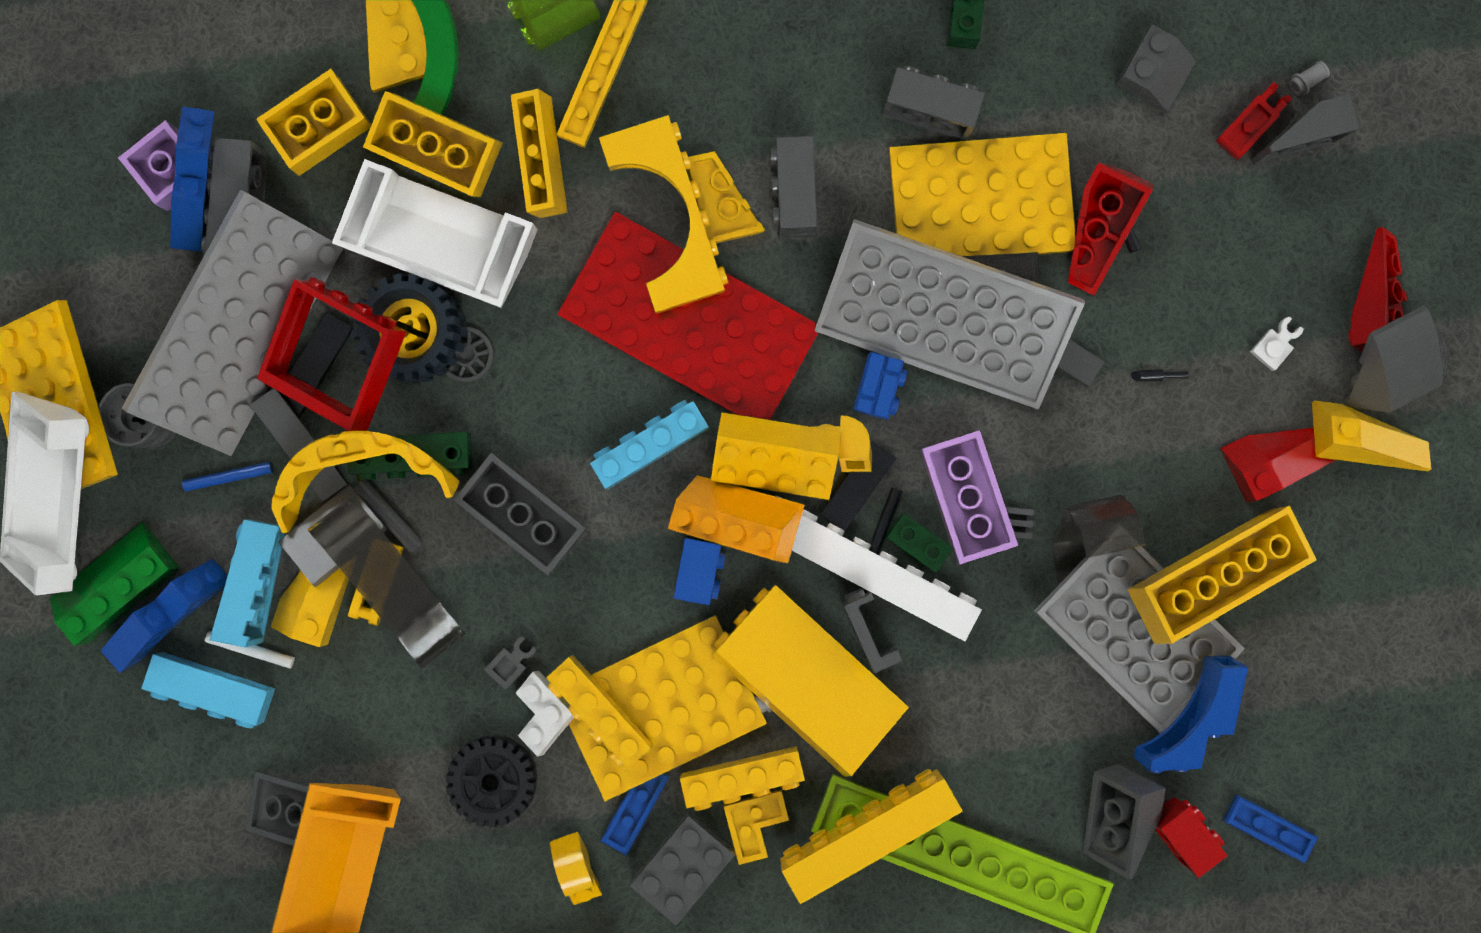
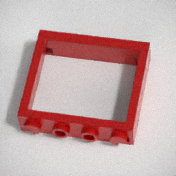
M310 277L309 281L294 279L257 379L348 431H368L407 331L397 327L396 320L384 315L377 316L373 314V308L359 302L354 304L349 301V295L338 290L330 291L326 289V283L312 277ZM314 298L327 303L382 333L353 409L286 372Z

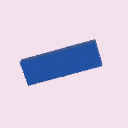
M663 773L628 790L605 831L601 842L627 856L670 775Z
M1237 794L1223 819L1224 822L1303 863H1306L1318 839V836Z

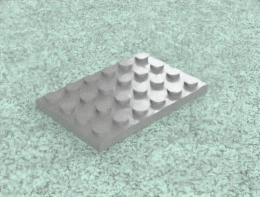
M1116 524L1034 612L1158 733H1162L1177 719L1190 701L1200 679L1205 656H1231L1236 659L1245 648L1215 619L1173 644H1154L1127 589L1164 568L1120 525Z

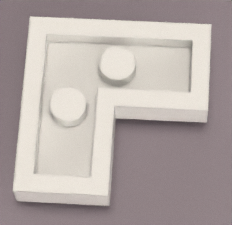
M539 670L532 672L516 692L517 696L535 714L518 736L537 757L545 754L574 718L568 710L570 704L563 696L559 699L550 691L547 686L550 682Z

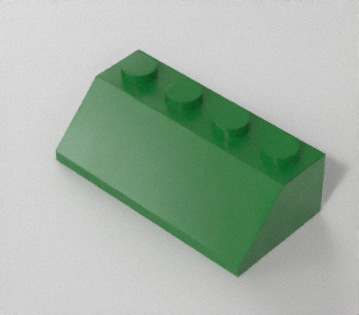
M142 522L76 576V579L73 580L72 591L54 593L49 598L55 623L73 646L88 644L179 570L180 567Z

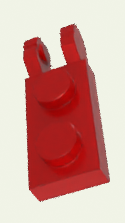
M1275 82L1271 83L1260 96L1258 95L1215 140L1236 161L1280 116L1279 113L1292 100V97L1287 94L1276 103L1274 108L1266 102L1268 97H1271L1278 88Z

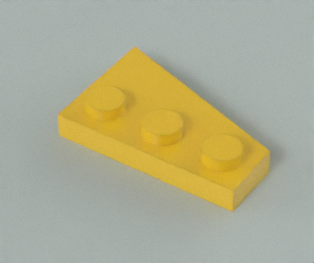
M715 151L688 157L691 168L687 169L690 181H696L701 196L696 198L698 209H705L710 226L705 227L708 239L714 237L717 244L765 231L760 221H757L750 210L751 207L746 199H743L735 187L733 179Z

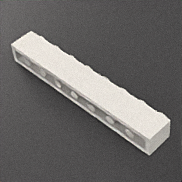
M803 509L792 551L955 637L966 641L982 610L975 606L977 600L962 592L959 597L949 593L948 591L951 586L937 579L930 583L922 578L924 572L909 564L906 569L896 565L897 558L884 551H881L880 555L869 551L871 544L857 537L854 538L853 542L843 537L844 530L831 523L828 524L827 528L816 523L818 517Z

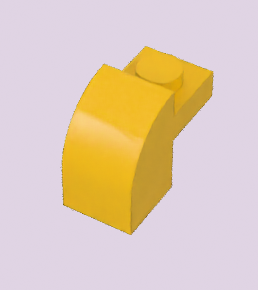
M841 416L840 426H833L831 424L812 426L814 428L841 432L839 447L841 472L872 471L870 438L867 429L860 421L849 416Z
M578 831L550 841L555 872L565 897L569 896L573 905L601 896L600 884L591 869L587 848Z

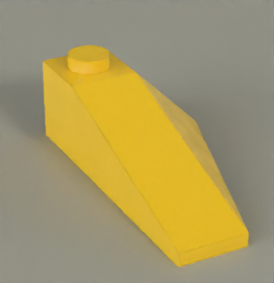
M1316 400L1312 402L1316 457L1427 472L1431 470L1429 442L1344 404Z
M357 554L317 587H314L300 570L279 599L271 627L291 639L317 647L328 645Z

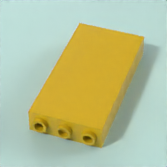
M774 585L768 591L764 587L753 599L756 605L752 610L748 612L744 609L733 621L736 625L735 629L730 634L725 631L714 642L713 645L717 649L711 655L844 777L852 776L909 707L780 588Z

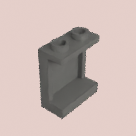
M859 588L844 595L846 601L841 602V605L866 661L874 674L901 662V656L893 645L880 651L877 650L861 615L859 606L874 600L872 593L869 591L864 592Z

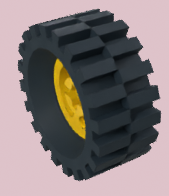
M403 274L393 275V281L385 277L378 281L381 288L378 289L370 286L365 291L370 295V298L368 300L360 298L358 302L373 308L372 313L377 316L384 315L390 317L397 322L400 321L429 334L426 340L409 331L406 332L389 378L402 382L418 383V381H433V375L442 377L447 373V370L444 368L447 364L454 366L458 362V359L453 357L455 352L463 353L465 345L459 343L460 337H467V329L461 327V322L466 321L465 314L457 310L461 305L457 299L450 296L451 293L445 288L417 275L409 274V277ZM411 311L410 315L402 316L406 312ZM352 317V321L359 324V329H351L352 338L358 339L361 342L355 345L356 351L366 356L363 362L370 367L382 333ZM426 319L429 320L430 329L428 324L426 323ZM421 344H423V345H422L421 347H419L418 349L413 350V347H414L415 345H421Z

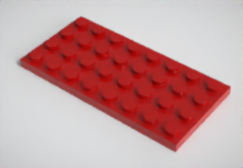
M614 212L557 315L736 415L770 420L819 333L814 331L817 323L727 273L728 284L723 285L725 289L723 293L656 314L646 283L657 279L672 268L679 260L684 249L623 215Z

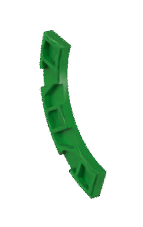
M411 0L420 17L426 40L425 73L421 88L414 102L444 115L453 94L451 92L455 75L458 72L459 52L455 22L450 6L445 0Z

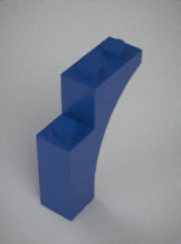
M182 106L175 151V178L171 196L170 248L202 252L201 243L205 231L204 211L206 208L214 111Z
M211 559L172 580L155 601L129 616L101 649V652L119 673L137 664L181 621L222 591L225 587L227 574L214 559Z
M1205 656L1197 687L1184 710L1162 733L1148 742L1136 746L1134 758L1147 771L1157 774L1168 770L1187 772L1188 769H1202L1208 737L1219 738L1220 735L1234 734L1248 667L1231 656Z

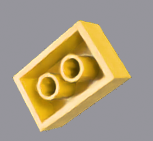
M329 69L256 119L287 166L299 176L371 128V123L332 69Z

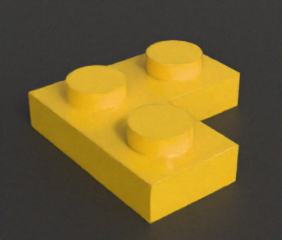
M776 790L760 797H750L734 803L724 804L738 864L741 865L768 858L761 828L789 821L782 790Z

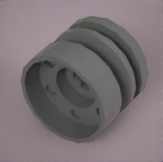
M124 383L114 386L104 395L99 404V412L107 439L116 445L156 449L168 444L177 434L145 420L146 423H144V419L127 413L122 409L134 384Z

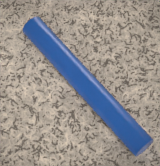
M265 462L182 480V486L185 492L271 474L273 473V467L271 462Z

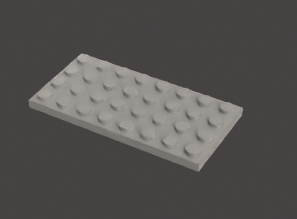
M240 190L122 409L141 419L232 456L255 413L250 404L262 397L269 387L267 384L259 381L257 377L294 279L309 281L310 277L325 283L343 248L332 244V240Z
M854 219L814 331L887 357L902 360L904 363L1039 410L1084 307L1085 300Z

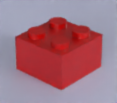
M1173 796L1163 804L1162 815L1155 831L1182 866L1197 878H1200L1228 856L1222 849L1225 843L1213 829L1210 830L1206 824L1202 823L1206 818L1195 805L1192 806L1186 799L1182 802Z

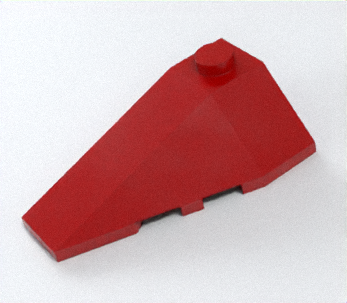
M1098 162L1083 190L1068 283L1095 296L1152 193L1154 184L1128 171Z
M1384 227L1377 228L1352 312L1351 329L1348 332L1352 347L1363 352L1371 332L1404 316L1401 303L1408 301L1406 291H1403L1400 282L1396 278V276L1402 274L1397 239L1395 235Z
M1314 427L1247 435L1220 448L1246 502H1254L1265 498L1335 461L1334 459L1316 457Z

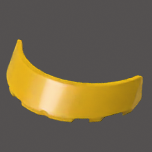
M345 431L337 435H327L317 439L295 454L280 475L275 494L272 498V511L281 532L288 533L298 519L304 493L316 475L325 467L390 453L402 456L414 472L436 477L446 498L453 497L460 482L448 469L431 456L402 439L370 431Z

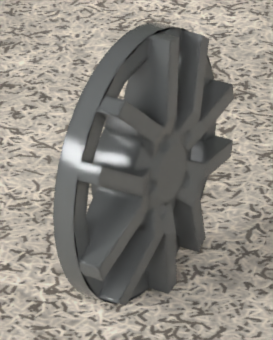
M463 327L467 329V343H461L465 345L463 353L456 351L453 357L458 359V362L454 366L450 365L449 368L444 367L447 370L446 375L458 382L467 383L482 378L489 371L493 363L494 352L490 340L481 331L472 327ZM472 333H475L482 339L472 344ZM485 341L488 349L477 352L476 347ZM489 354L487 364L485 365L478 357ZM475 362L484 368L479 374L472 367ZM457 364L462 366L458 376L451 373ZM468 367V369L474 376L469 378H463L465 370Z

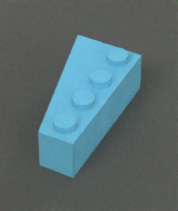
M249 519L243 520V523L239 525L236 533L237 545L231 559L229 573L210 641L245 648L263 643L283 548L278 541L285 536V533L281 532L278 524Z

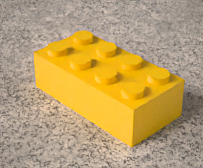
M385 91L363 148L472 197H481L503 142L404 97Z
M721 413L711 481L829 500L839 456L841 432Z

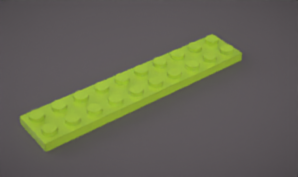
M832 774L811 832L816 833L822 829H825L827 832L837 826L836 822L840 818L848 814H852L854 817L863 811L862 807L874 799H878L880 802L889 797V795ZM951 819L881 858L1071 933H1096L1114 885L1109 880Z

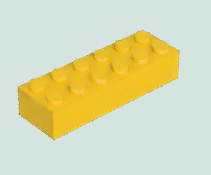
M1285 506L1265 511L1127 590L1154 644H1173L1317 559L1291 507Z
M931 769L924 770L915 776L916 781L905 787L904 784L894 787L888 792L889 797L880 802L878 799L868 802L862 807L863 811L854 817L852 814H848L840 818L836 822L837 826L827 832L825 829H822L809 837L810 842L800 847L799 844H795L783 852L784 857L780 858L781 870L799 903H804L963 812L937 769L931 771Z

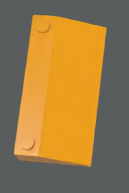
M309 783L271 933H359L385 828H394L401 800L394 789L359 784Z

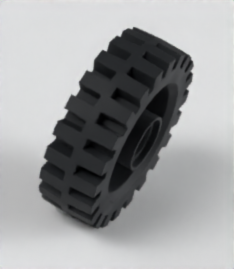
M499 735L483 736L469 742L459 750L448 768L446 792L447 795H450L451 799L449 801L451 805L456 807V812L460 816L466 817V821L477 823L476 826L483 827L486 825L490 828L497 825L503 826L515 820L527 809L537 787L536 766L530 758L531 755L523 749L521 744L514 742L513 739L504 738ZM494 774L497 776L499 786L496 788L489 787L485 783V775Z

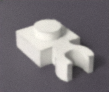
M1291 317L1280 321L1278 333L1273 329H1269L1250 351L1271 371H1275L1294 349L1288 343L1289 340L1298 338L1303 333L1304 329L1302 327H1298L1294 333H1290L1287 330V324L1292 320Z

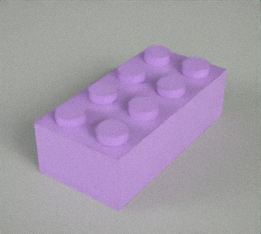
M980 430L921 449L920 453L951 547L954 548L953 553L957 565L1018 546Z

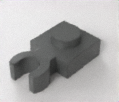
M524 635L515 641L513 652L507 647L503 648L484 669L505 690L527 668L522 660L532 657L537 652L538 648L536 646L531 648L529 652L521 649V643L527 638Z

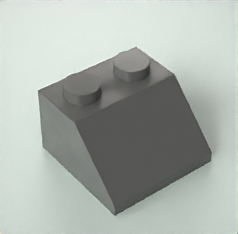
M1152 24L1142 36L1116 86L1168 113L1196 61L1178 38Z

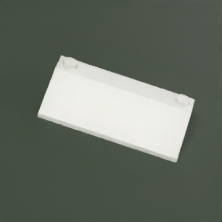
M364 159L332 244L502 308L528 256L538 229L532 222L506 212L503 216L403 178L390 168Z
M15 391L11 392L0 562L34 595L72 591L73 580L77 576L75 551L85 438L89 434V425L87 419L72 408Z

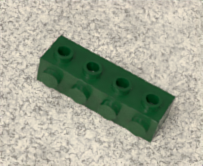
M469 432L394 436L421 449L448 469L453 475H465V469H473L471 433ZM395 453L347 463L348 474L357 475L358 480H375L376 474L387 473V479L406 478L405 472H414L406 460ZM417 473V477H432V476H433V475H428V474H426V475H421V474H418V473Z

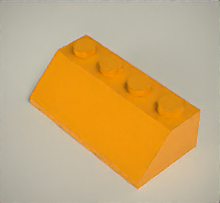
M697 475L676 499L668 529L788 564L805 505L728 483L711 481L710 478Z

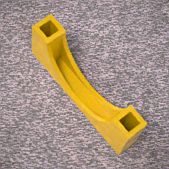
M669 115L599 137L610 171L636 168L655 173L676 188L688 209L690 231L682 255L666 273L646 283L656 314L723 293L725 291L723 285L728 284L724 267L717 268L714 256L719 255L714 237L708 239L705 227L710 226L705 209H698L696 198L701 196L695 180L689 181L686 170L690 169L691 165L687 152H680L677 141L681 140L682 137L677 122L671 123Z

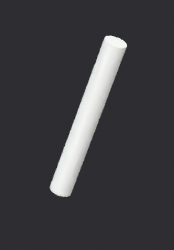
M208 631L206 634V643L291 669L295 657L257 645L245 648L210 641L212 631Z

